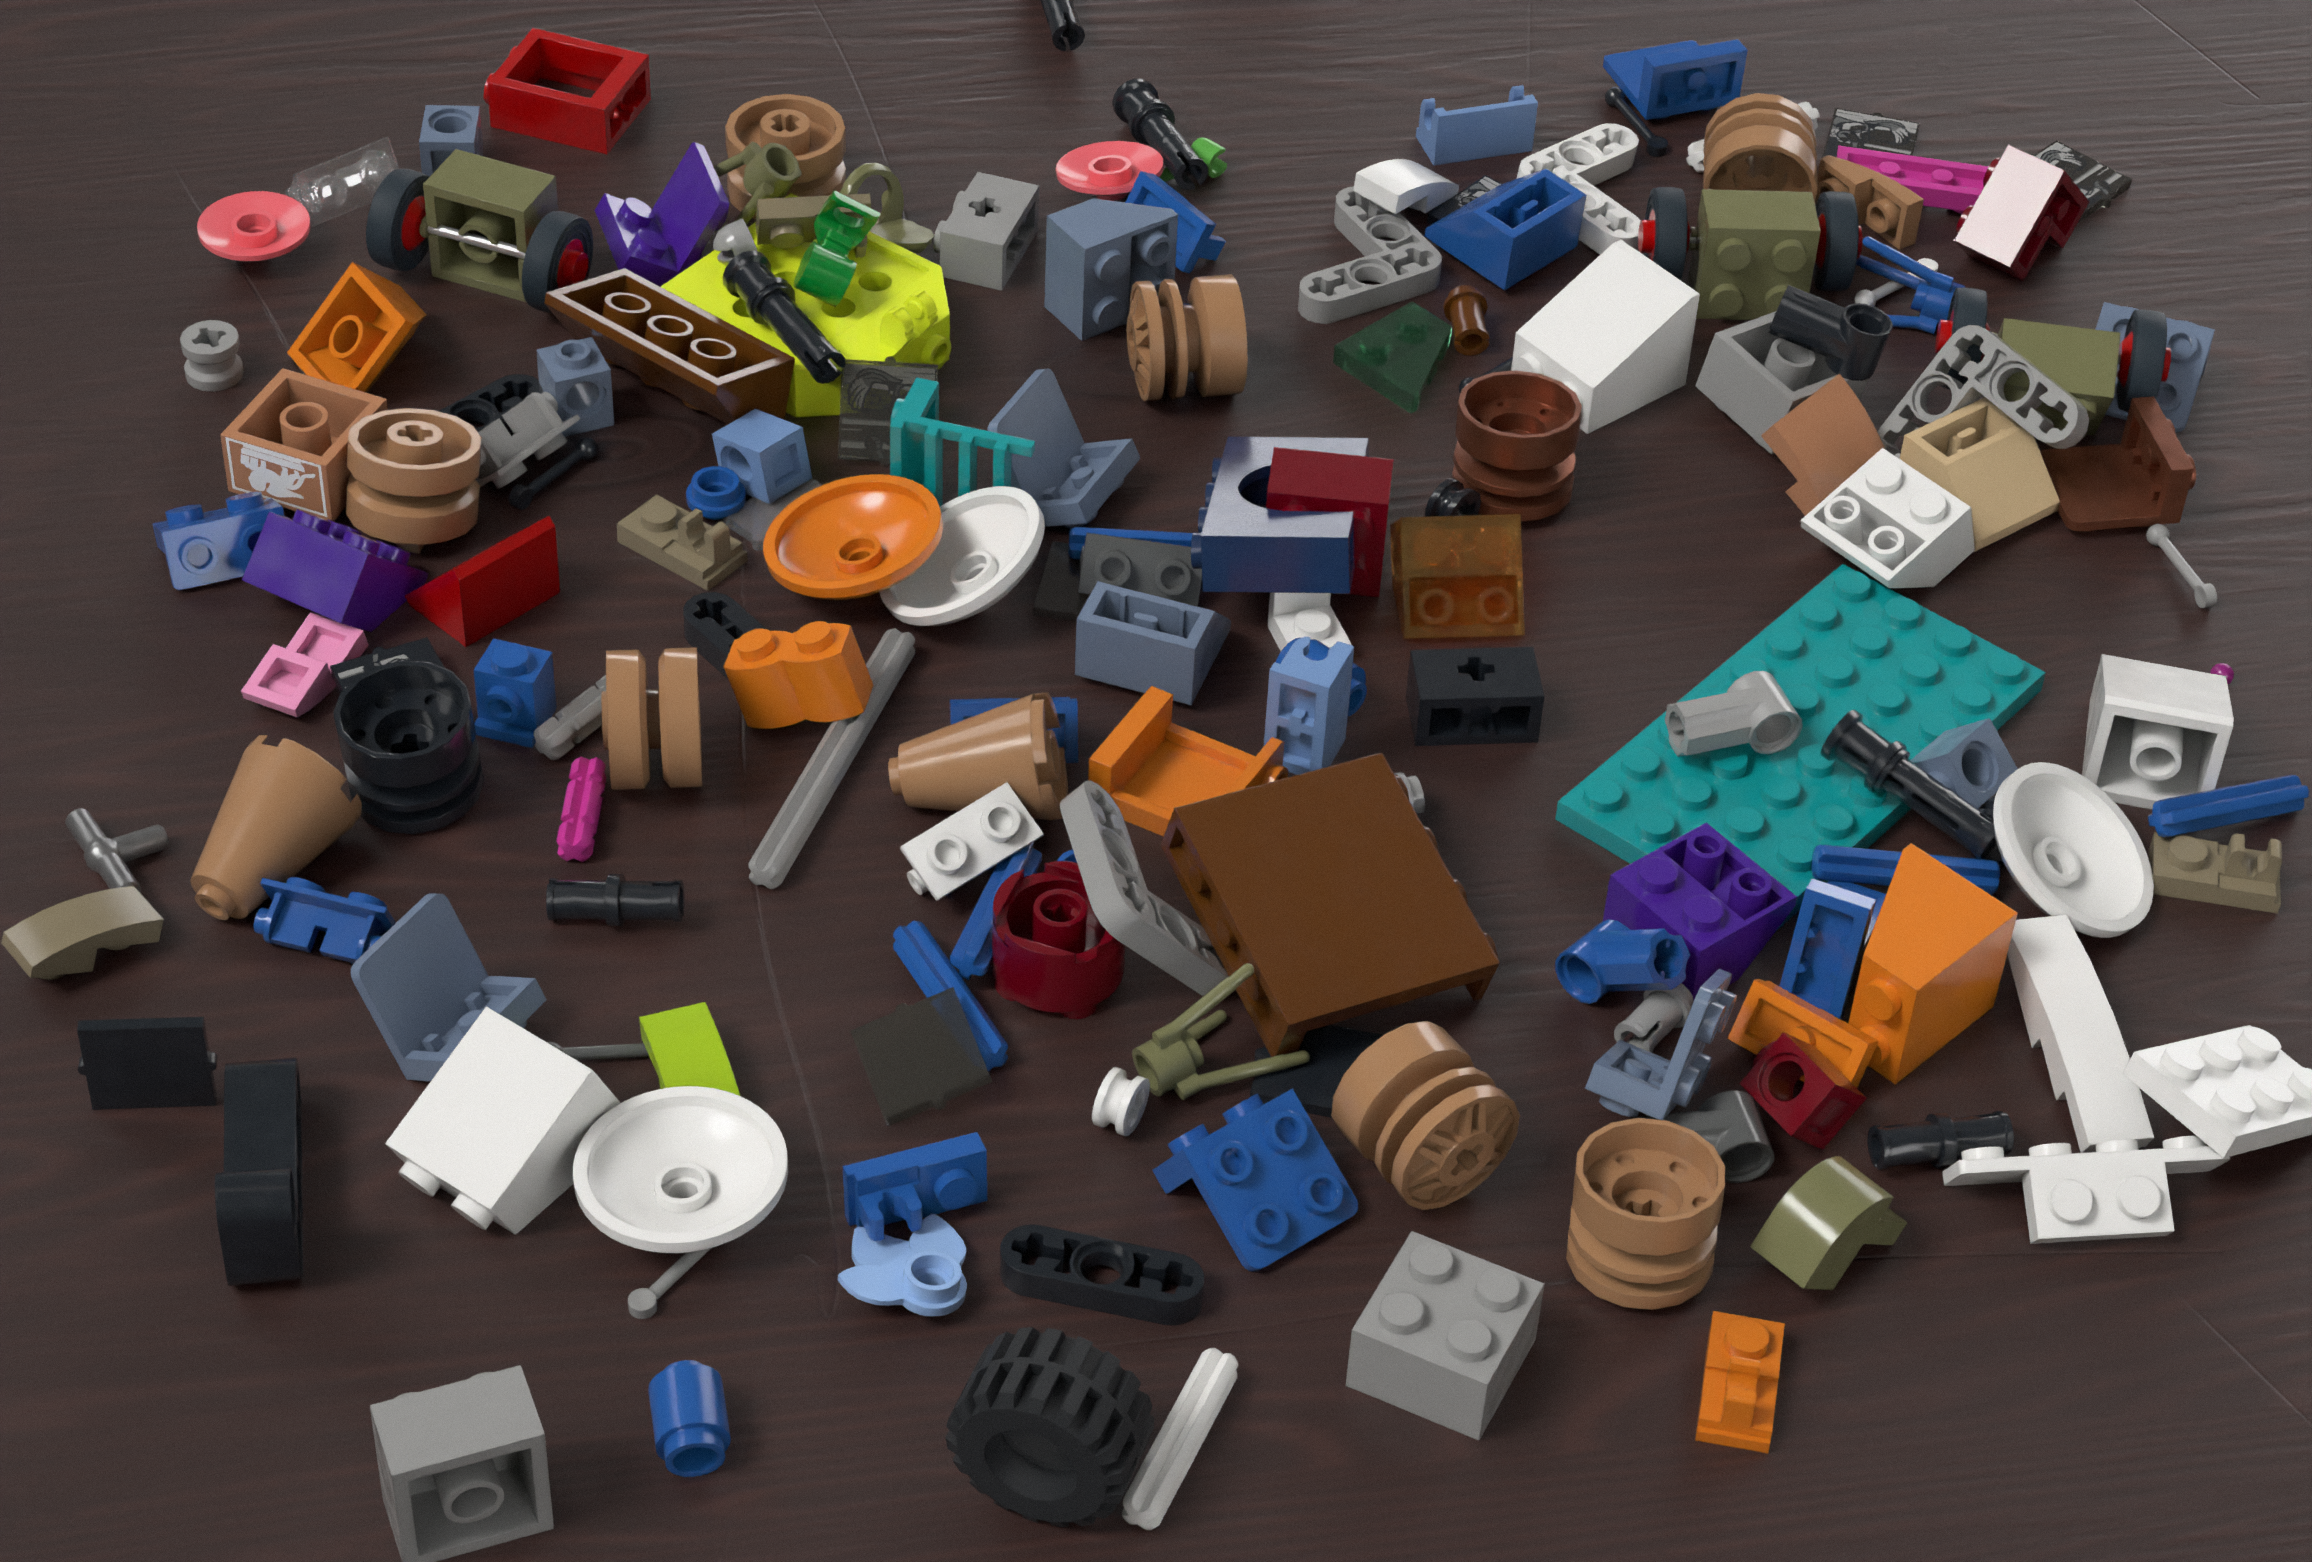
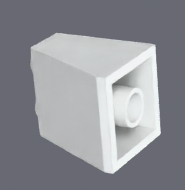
M1623 240L1616 241L1516 332L1511 371L1517 370L1543 374L1561 381L1573 390L1582 405L1579 429L1589 434L1686 384L1700 294Z
M2102 654L2089 703L2082 776L2096 784L2115 803L2146 809H2153V804L2158 800L2214 790L2234 722L2226 676Z
M486 1006L385 1144L405 1163L398 1173L413 1186L431 1197L441 1188L456 1197L451 1207L476 1226L486 1230L491 1222L494 1221L516 1235L574 1184L573 1162L583 1136L602 1115L620 1104V1102L592 1069Z

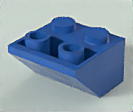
M1543 169L1493 188L1428 226L1425 230V237L1503 290H1506L1577 247L1587 195L1548 169Z

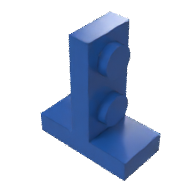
M1812 878L1805 889L1780 987L1842 1020L1857 968L1862 962L1886 894L1850 882L1828 881L1825 883Z

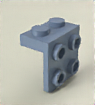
M2104 302L2095 330L2120 332L2121 343L2133 311L2139 309ZM2166 317V347L2171 348V363L2166 382L2160 383L2156 401L2166 419L2172 421L2175 432H2180L2187 426L2201 376L2204 375L2215 329L2199 326L2189 321ZM2116 377L2114 399L2105 415L2127 420L2128 412L2118 408V379Z
M1049 368L1035 370L988 425V431L1035 441V451L1032 457L1012 454L1011 487L1021 489L1032 496L1044 515L1045 527L1065 525V527L1072 529L1090 523L1097 516L1098 509L1112 492L1123 485L1126 475L1140 460V455L1133 439L1084 443L1057 379Z
M438 893L425 895L360 956L351 968L352 981L406 1080L432 1081L486 1006L520 1027L525 1028L527 1019L547 1000L536 978L488 976L450 901L444 894Z
M1718 969L1699 988L1671 1061L1619 1040L1594 1063L1585 1089L1601 1095L1599 1103L1605 1108L1628 1117H1637L1639 1112H1642L1658 1120H1664L1677 1104L1686 1108L1692 1095H1698L1712 1063L1713 1057L1702 1053L1706 1043L1711 1044L1717 1031L1723 1032L1735 1005L1737 995L1727 991L1732 974Z

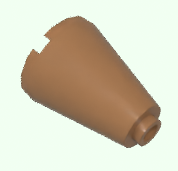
M1049 692L1033 693L901 743L898 748V757L889 758L888 762L889 780L894 796L903 795L908 807L960 811L1007 782L1033 819H1063L1060 811V802L1068 795L1064 747L1058 748L1054 731L1048 730L1060 727L1058 714Z
M259 735L243 752L190 880L192 888L197 893L194 897L196 903L206 913L217 919L227 920L229 917L243 919L269 898L260 884L262 878L286 883L288 878L298 874L350 830L362 814V802L358 794L350 803L340 789L347 780L342 773L319 754L295 741L283 738L278 746L275 747L265 745L268 735Z

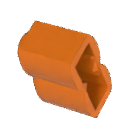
M815 621L804 625L793 633L769 631L763 628L754 629L733 641L724 664V670L747 726L757 729L785 727L805 719L814 722H833L860 715L865 712L874 686L853 630L847 624Z

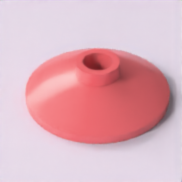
M1105 141L1081 146L1065 154L1056 165V176L1058 181L1068 189L1096 195L1098 199L1117 201L1125 198L1131 192L1140 171L1152 173L1160 177L1164 164L1161 154L1150 146L1129 141Z
M268 191L242 192L224 197L207 207L200 215L197 223L198 237L202 245L217 256L235 261H262L287 254L305 241L311 228L309 213L299 201L284 194Z

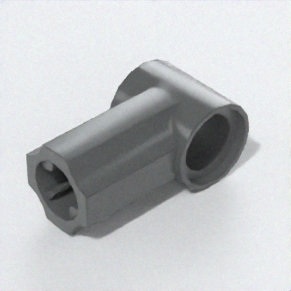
M1742 1091L1718 1093L1708 1098L1699 1107L1698 1111L1669 1113L1664 1119L1694 1130L1715 1147L1725 1165V1182L1744 1183L1752 1181L1767 1172L1773 1164L1774 1151L1756 1101L1750 1094ZM1651 1116L1629 1117V1119H1634V1118L1656 1119V1118L1651 1117Z

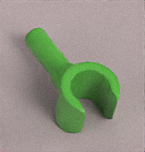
M1204 137L1198 138L1193 142L1191 148L1206 163L1208 176L1211 178L1219 177L1226 170L1227 163L1217 157L1223 154L1226 149ZM1167 167L1163 169L1159 177L1164 182L1174 179Z

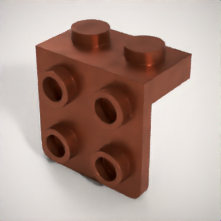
M2154 396L2132 398L2121 444L2040 450L2060 500L2058 512L2066 527L2073 531L2091 532L2101 529L2149 527L2154 524L2180 523L2188 490H2191L2196 482L2194 460L2185 453L2176 437L2172 421L2166 419Z

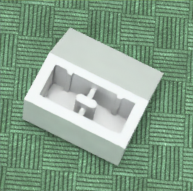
M1884 448L1878 451L1801 519V527L1888 588L1935 587L1975 551L1971 507Z

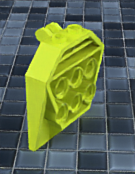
M790 193V194H789L788 196H786L785 198L798 197V196H796V195ZM756 222L748 227L757 251L763 253L771 263V272L776 277L788 281L795 291V303L833 347L842 353L845 357L846 365L938 370L949 360L951 352L950 313L940 265L869 231L867 234L865 256L856 258L855 249L849 252L848 258L857 263L856 269L840 303L833 307L793 286L803 255L812 242H803L797 247L787 249L777 248L772 244L757 245ZM712 251L661 286L663 289L795 358L786 408L788 414L796 418L860 414L852 411L848 406V400L843 399L848 398L847 390L849 388L848 385H843L844 368L838 367L830 359L835 367L842 372L841 375L829 383L821 384L816 382L810 372L783 343L769 325L765 326L754 322L746 311L745 301L742 298L731 295L723 285V273L726 266L717 259L721 251ZM871 389L866 397L864 409L881 411L886 405L891 403L892 395L888 397V392ZM901 390L900 397L905 395L907 392ZM856 392L853 394V396H852V398H851V400H850V405H851L852 401L854 400V396H855ZM855 401V403H854V405H853V409H854V410L857 409V407L855 406L856 401Z

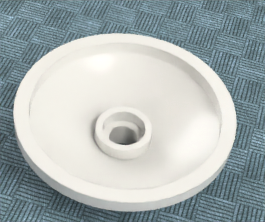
M995 486L966 493L940 506L943 518V532L934 552L907 579L880 592L881 599L890 613L896 619L907 624L940 626L974 616L1005 597L1028 572L1038 555L1045 530L1044 515L1031 495L1018 488Z
M2044 762L2024 765L2002 782L1996 793L1993 809L1997 846L2013 880L2038 909L2047 916L2067 915L2075 931L2100 938H2111L2125 934L2146 917L2152 904L2154 891L2153 874L2148 855L2129 819L2102 789L2086 777L2069 768Z
M699 1086L658 1089L632 1097L613 1107L602 1115L583 1136L573 1162V1181L576 1198L583 1213L590 1222L601 1232L622 1244L660 1253L701 1251L740 1237L758 1225L773 1210L784 1192L788 1177L787 1148L783 1135L774 1120L759 1106L739 1095L715 1088Z

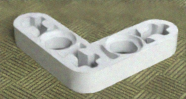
M1606 123L1598 125L1521 160L1517 179L1543 169H1548L1587 195L1579 234L1581 242L1600 255L1611 244L1619 240H1623L1638 251V231L1641 220L1594 186L1632 167L1639 139L1631 129L1618 124Z

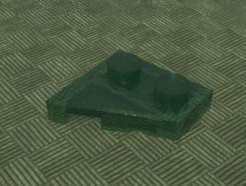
M1411 301L1334 345L1333 364L1409 413L1417 411L1420 405L1421 392L1425 385L1431 384L1437 372L1438 361L1443 360L1451 344L1452 326Z

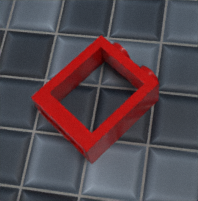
M532 28L520 44L512 48L508 58L495 73H491L486 80L484 101L486 104H489L490 126L607 155L651 100L649 55ZM542 78L596 92L591 98L537 86L535 83Z

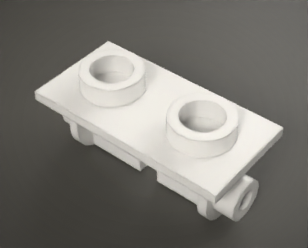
M1006 782L900 847V850L914 868L907 872V878L912 888L919 895L929 891L935 900L938 901L1038 840L1044 833Z

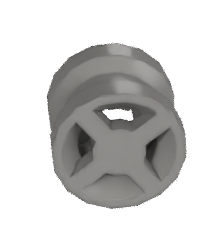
M206 320L188 326L182 332L180 337L181 350L183 355L188 358L184 365L187 383L193 388L202 391H221L236 385L242 379L244 373L243 363L240 356L236 354L240 341L235 327L219 320Z

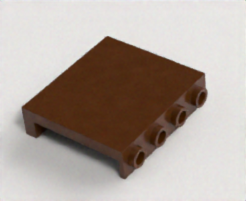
M1382 752L1175 807L1160 846L1227 974L1230 976L1246 963L1254 966L1253 975L1238 986L1236 991L1271 1057L1297 1052L1307 1031L1462 985L1466 986L1473 1001L1483 998L1500 964L1495 943L1491 936L1480 928L1468 906L1467 895L1462 884L1457 879L1452 878L1438 853V845L1434 834L1428 827L1422 825L1409 801V794L1404 781L1400 776L1394 775Z

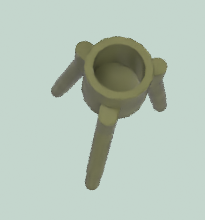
M751 142L741 153L713 166L717 176L720 177L746 165L743 183L746 190L753 197L734 221L743 219L747 225L757 211V199L785 198L791 185L802 175L796 157L783 145L769 143L761 148L756 142Z
M1246 963L1174 1021L1152 1032L1153 1039L1132 1050L1136 1070L1139 1076L1149 1079L1151 1093L1160 1097L1174 1089L1178 1096L1185 1100L1203 1089L1284 1070L1309 1061L1310 1054L1305 1050L1200 1075L1196 1073V1069L1204 1064L1202 1051L1196 1041L1225 1022L1227 1014L1223 1010H1218L1205 1019L1197 1021L1253 975L1254 966L1252 964Z

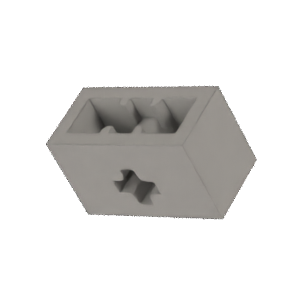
M977 172L966 191L958 192L954 201L953 211L947 221L941 220L935 231L933 249L935 253L940 254V266L943 277L1002 291L1038 232L1039 185Z

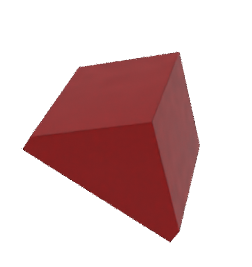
M550 516L543 518L405 595L406 600L413 609L463 646L467 647L560 593L555 524Z

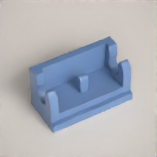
M1523 85L1513 86L1510 89L1508 102L1446 111L1444 107L1435 109V98L1424 99L1421 103L1416 138L1434 166L1532 151L1538 102L1533 95L1524 96Z
M1305 636L1292 644L1281 664L1274 662L1270 668L1264 746L1271 737L1285 742L1283 766L1288 768L1290 773L1299 775L1329 767L1346 739L1354 646L1338 641L1328 650V655L1325 659L1315 661L1305 657L1308 655L1310 648V637Z

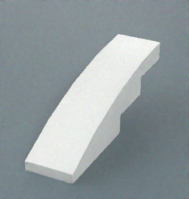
M2067 915L2016 920L2007 955L2031 1047H2042L2056 1101L2067 1100L2080 1153L2096 1152L2097 1144L2121 1139H2134L2138 1141L2139 1148L2146 1147L2154 1138L2140 1088L2123 1074L2130 1060L2127 1049L2091 960Z

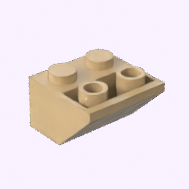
M1986 397L1904 435L1900 460L1971 507L1974 552L2058 511L2060 500L2034 436Z

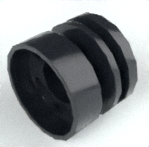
M400 661L380 665L356 677L340 693L333 712L351 800L358 794L362 802L361 817L367 823L393 833L418 834L441 829L462 818L479 800L484 783V775L476 740L472 707L467 686L452 671L430 662Z

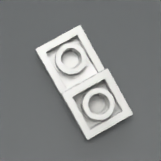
M1393 159L1379 162L1357 172L1353 191L1374 202L1380 209L1394 214L1407 207L1427 213L1458 194L1459 185L1414 161Z

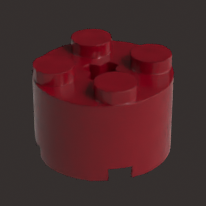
M1068 861L1044 863V872L1024 877L1023 869L1012 874L1001 884L993 901L992 971L995 977L997 993L1006 1000L1017 1001L1027 1007L1040 1011L1061 1013L1069 1019H1083L1091 1016L1096 1011L1097 1004L1107 999L1121 983L1125 970L1126 946L1110 935L1095 916L1077 863Z

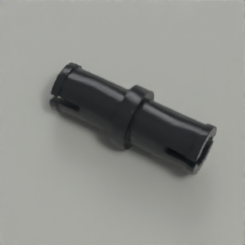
M608 874L606 880H558V878H550L549 884H547L546 911L549 920L606 919L608 926H623L625 920H673L674 922H682V916H684L685 890L683 880L674 879V881H626L624 874Z
M2002 1110L1989 1114L1951 1118L1945 1112L1928 1114L1925 1121L1885 1126L1879 1124L1872 1125L1868 1131L1867 1144L1871 1162L1878 1170L1892 1166L1930 1162L1936 1168H1943L1953 1165L1956 1159L1962 1158L1961 1152L1968 1149L2002 1147L2004 1155H2008L2013 1149L2014 1133L2008 1114L2003 1113Z

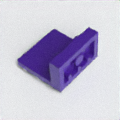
M692 142L653 209L636 198L629 197L624 200L604 193L595 209V213L618 270L626 268L661 287L701 259L702 251L714 231L719 230L726 221L729 201L705 146Z

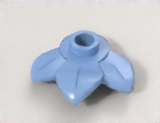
M936 1214L927 1216L922 1220V1228L914 1231L909 1241L885 1234L883 1240L873 1241L868 1237L864 1227L857 1226L854 1229L851 1250L855 1266L842 1271L838 1275L839 1283L849 1294L858 1300L874 1305H903L906 1309L923 1316L947 1315L957 1310L963 1304L966 1296L967 1282L962 1273L961 1266L966 1257V1246L955 1229Z

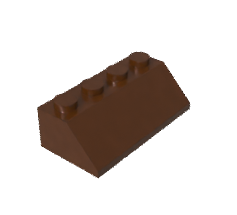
M626 268L546 292L544 303L575 340L592 337L607 363L620 365L640 376L641 381L645 384L662 388L681 398L687 407L704 411L725 422V426L754 409L785 420L795 363L794 357Z

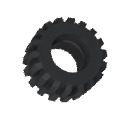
M1033 1327L1019 1328L1016 1335L1005 1332L997 1336L993 1344H988L982 1352L946 1424V1427L949 1429L945 1437L947 1449L955 1453L953 1462L959 1472L969 1475L971 1478L969 1483L979 1493L987 1494L994 1499V1504L1006 1511L1011 1509L1022 1514V1518L1036 1523L1039 1520L1049 1522L1052 1526L1068 1527L1070 1522L1079 1526L1094 1524L1097 1517L1105 1519L1113 1513L1116 1504L1120 1503L1150 1440L1155 1418L1150 1415L1153 1405L1149 1395L1138 1390L1141 1385L1140 1380L1132 1371L1124 1370L1119 1365L1121 1360L1109 1351L1103 1353L1093 1347V1342L1080 1336L1074 1339L1066 1336L1061 1330L1047 1328L1045 1333H1040Z

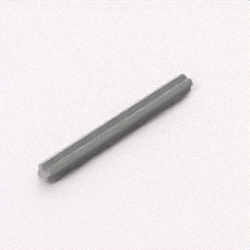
M893 628L884 633L866 664L874 686L865 712L848 719L833 721L748 863L751 870L749 879L756 886L763 884L771 890L782 884L915 655V648L913 647L915 638L909 631L901 633L896 628Z

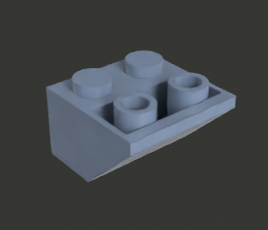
M1093 198L1047 215L1044 307L1081 341L1127 324L1132 285L1136 281L1150 280L1155 286L1157 296L1160 283L1164 279H1173L1175 281L1178 214L1169 208Z
M1097 581L1077 617L1075 675L1145 693L1153 686L1173 694V701L1192 705L1230 631L1231 620L1213 610Z

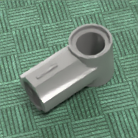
M1753 671L1743 675L1734 681L1728 688L1727 693L1668 704L1665 716L1669 743L1677 757L1749 743L1755 752L1773 754L1790 746L1798 738L1802 730V719L1774 676L1766 671Z

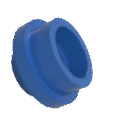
M710 466L697 471L686 490V502L690 510L693 511L697 508L702 511L703 517L711 520L724 519L737 513L743 508L746 501L745 487L739 481L738 475L733 470L722 466Z

